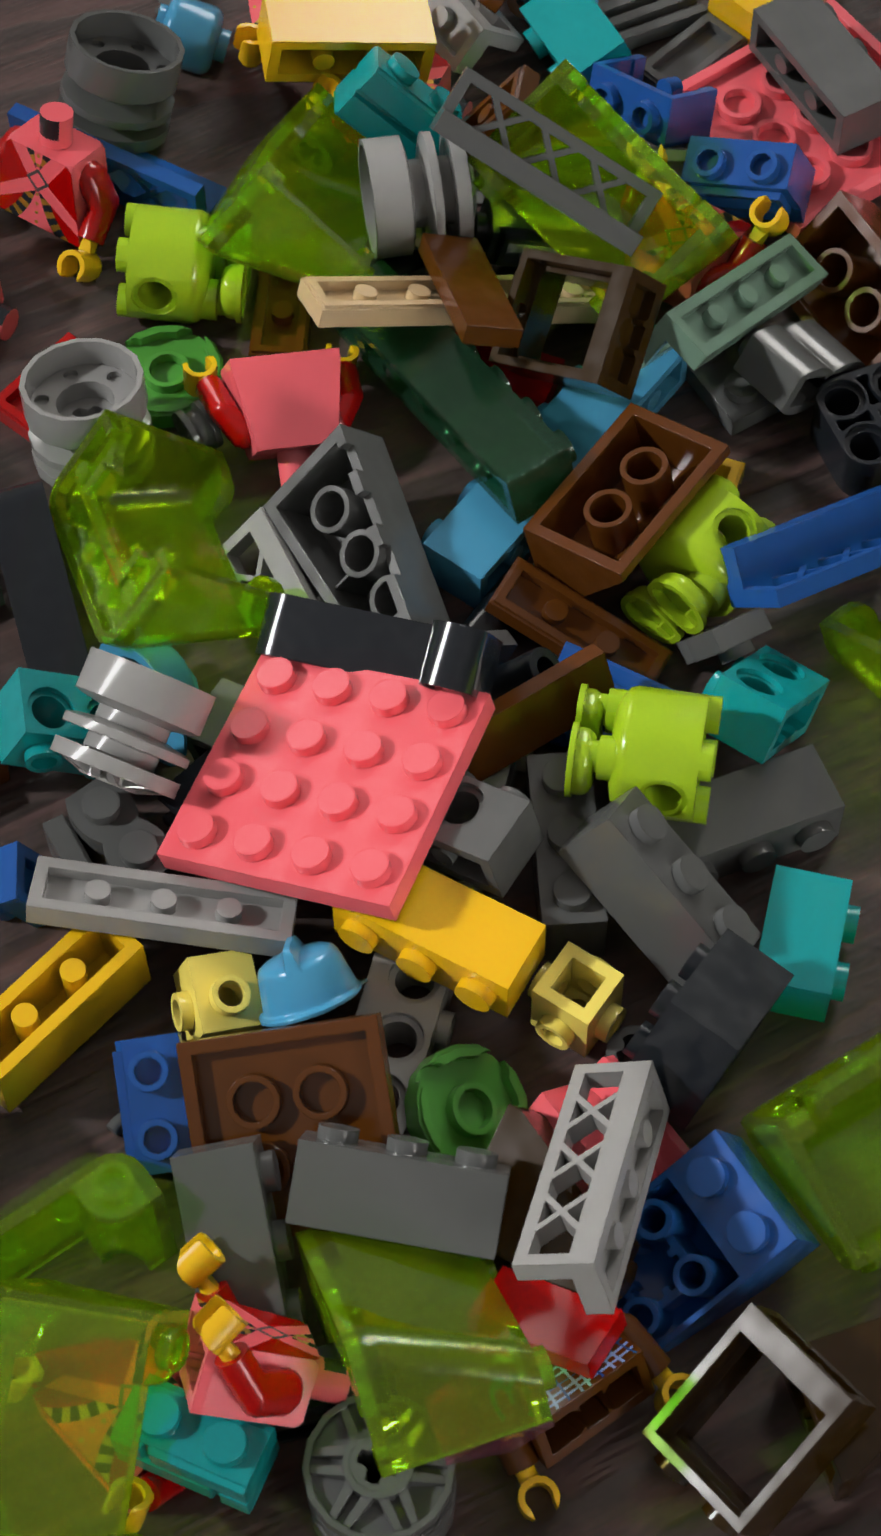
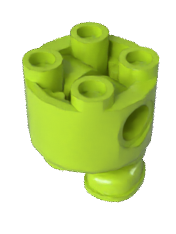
M128 202L125 211L124 234L129 238L119 237L116 248V272H125L126 283L120 282L118 287L117 316L192 324L197 323L201 319L217 320L218 315H222L226 318L234 319L236 323L242 324L246 307V295L249 293L252 275L254 228L247 227V229L233 231L227 248L226 244H217V232L213 218L204 210Z
M712 475L639 562L645 577L650 583L648 586H638L632 591L627 592L621 599L622 611L639 629L666 644L679 642L685 635L684 631L691 635L700 633L707 625V617L727 616L735 609L731 607L727 590V568L720 548L745 537L764 532L776 525L764 517H759L754 509L740 499L737 487L730 480L719 475Z
M582 683L577 701L576 717L569 741L564 797L587 793L592 787L596 773L595 777L597 780L607 781V792L610 802L637 786L649 802L661 811L666 820L706 825L711 787L700 786L699 784L700 781L711 783V779L714 777L718 740L707 739L706 735L707 733L719 734L723 697L647 686H635L629 690L610 688L609 694H606L597 689L589 688V684ZM604 726H605V732L612 733V736H610V735H603V728H604Z

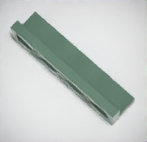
M788 233L666 312L653 329L641 369L671 349H674L694 371L744 338L751 331L760 327L816 289L828 273L795 237Z

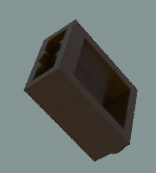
M523 248L508 296V300L524 329L518 348L492 347L488 361L525 378L631 400L667 285L634 267ZM564 282L606 289L582 369L540 360Z
M751 1302L646 1426L642 1434L659 1450L654 1456L658 1466L680 1485L687 1486L691 1483L707 1500L702 1506V1510L719 1529L730 1536H736L738 1533L748 1536H769L877 1408L777 1311ZM765 1355L825 1416L757 1497L752 1500L693 1437L758 1360Z

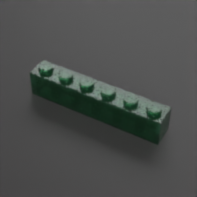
M381 259L354 276L399 275ZM450 326L336 327L337 334L349 346H358L360 350L359 357L517 525L536 514L572 472V463L577 460V455L565 433L560 429L553 432L544 423L541 413L534 402L526 396L520 399L512 391L511 385L503 371L497 365L489 367L481 359L475 345H463L459 336Z

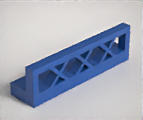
M16 102L7 113L10 128L15 125L22 126L34 116L40 114V112ZM87 134L99 140L105 147L108 174L119 196V204L126 207L127 203L131 202L199 209L208 212L215 223L230 203L228 188L147 152L133 154Z
M881 485L771 527L759 534H754L722 546L720 550L728 574L727 590L731 607L782 608L881 567Z

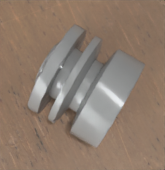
M430 131L418 132L416 158L407 159L399 135L359 139L358 165L366 230L374 259L413 255L416 228L424 227L425 233L446 235V224H448L450 235L474 237L477 193L472 163L465 150L440 135L439 155L437 156Z
M76 338L53 344L35 355L22 370L19 392L24 416L29 426L28 436L32 446L34 464L41 479L54 489L69 494L103 495L123 489L143 476L153 462L156 444L154 433L151 429V416L147 409L148 395L144 370L136 354L120 343L102 338Z
M91 647L76 687L99 702L95 715L76 710H65L62 719L87 729V735L83 744H79L55 734L50 750L62 755L79 772L133 794L161 795L175 799L180 784L154 774L157 764L161 759L178 767L188 768L190 760L179 751L167 745L166 742L171 732L200 737L216 697L153 669L104 650Z

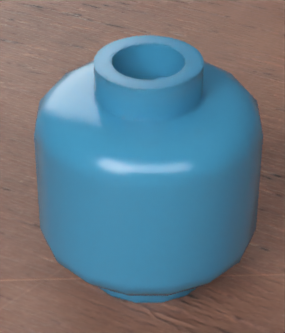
M171 0L169 5L161 3L156 21L168 26L180 37L185 49L181 70L202 75L209 70L212 60L223 63L232 31L222 28L224 15L219 7L199 0Z

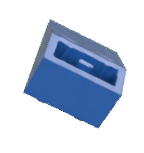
M715 1129L650 1182L635 1236L641 1245L634 1258V1262L638 1265L637 1273L628 1292L622 1299L617 1301L616 1308L634 1315L666 1353L768 1288L821 1244L744 1140L739 1136Z

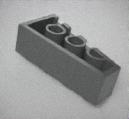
M339 424L268 500L263 508L324 602L432 624L433 620L450 622L383 437Z

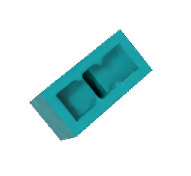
M765 645L747 658L743 656L738 658L732 667L725 672L716 671L708 681L702 694L723 697L719 734L709 735L763 764L807 731L830 680Z
M21 667L16 669L0 690L1 764L26 767L28 770L36 773L57 771L84 775L92 780L96 779L79 772L62 755L50 750L55 734L79 744H83L87 735V729L62 719L65 710H76L95 715L99 702L76 687L79 676Z

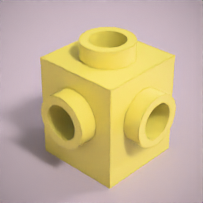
M568 941L553 963L546 962L539 969L530 984L528 996L532 998L531 1024L535 1026L538 1035L551 1046L559 1050L570 1048L586 1058L596 1042L601 1040L607 1043L624 1020L626 1009L621 1006L624 974L614 969L605 960L591 955Z
M231 950L187 957L173 974L176 993H173L171 996L172 1018L178 1032L185 1031L187 1040L261 1030L264 1027L261 1026L259 1016L262 1013V1005L252 954Z

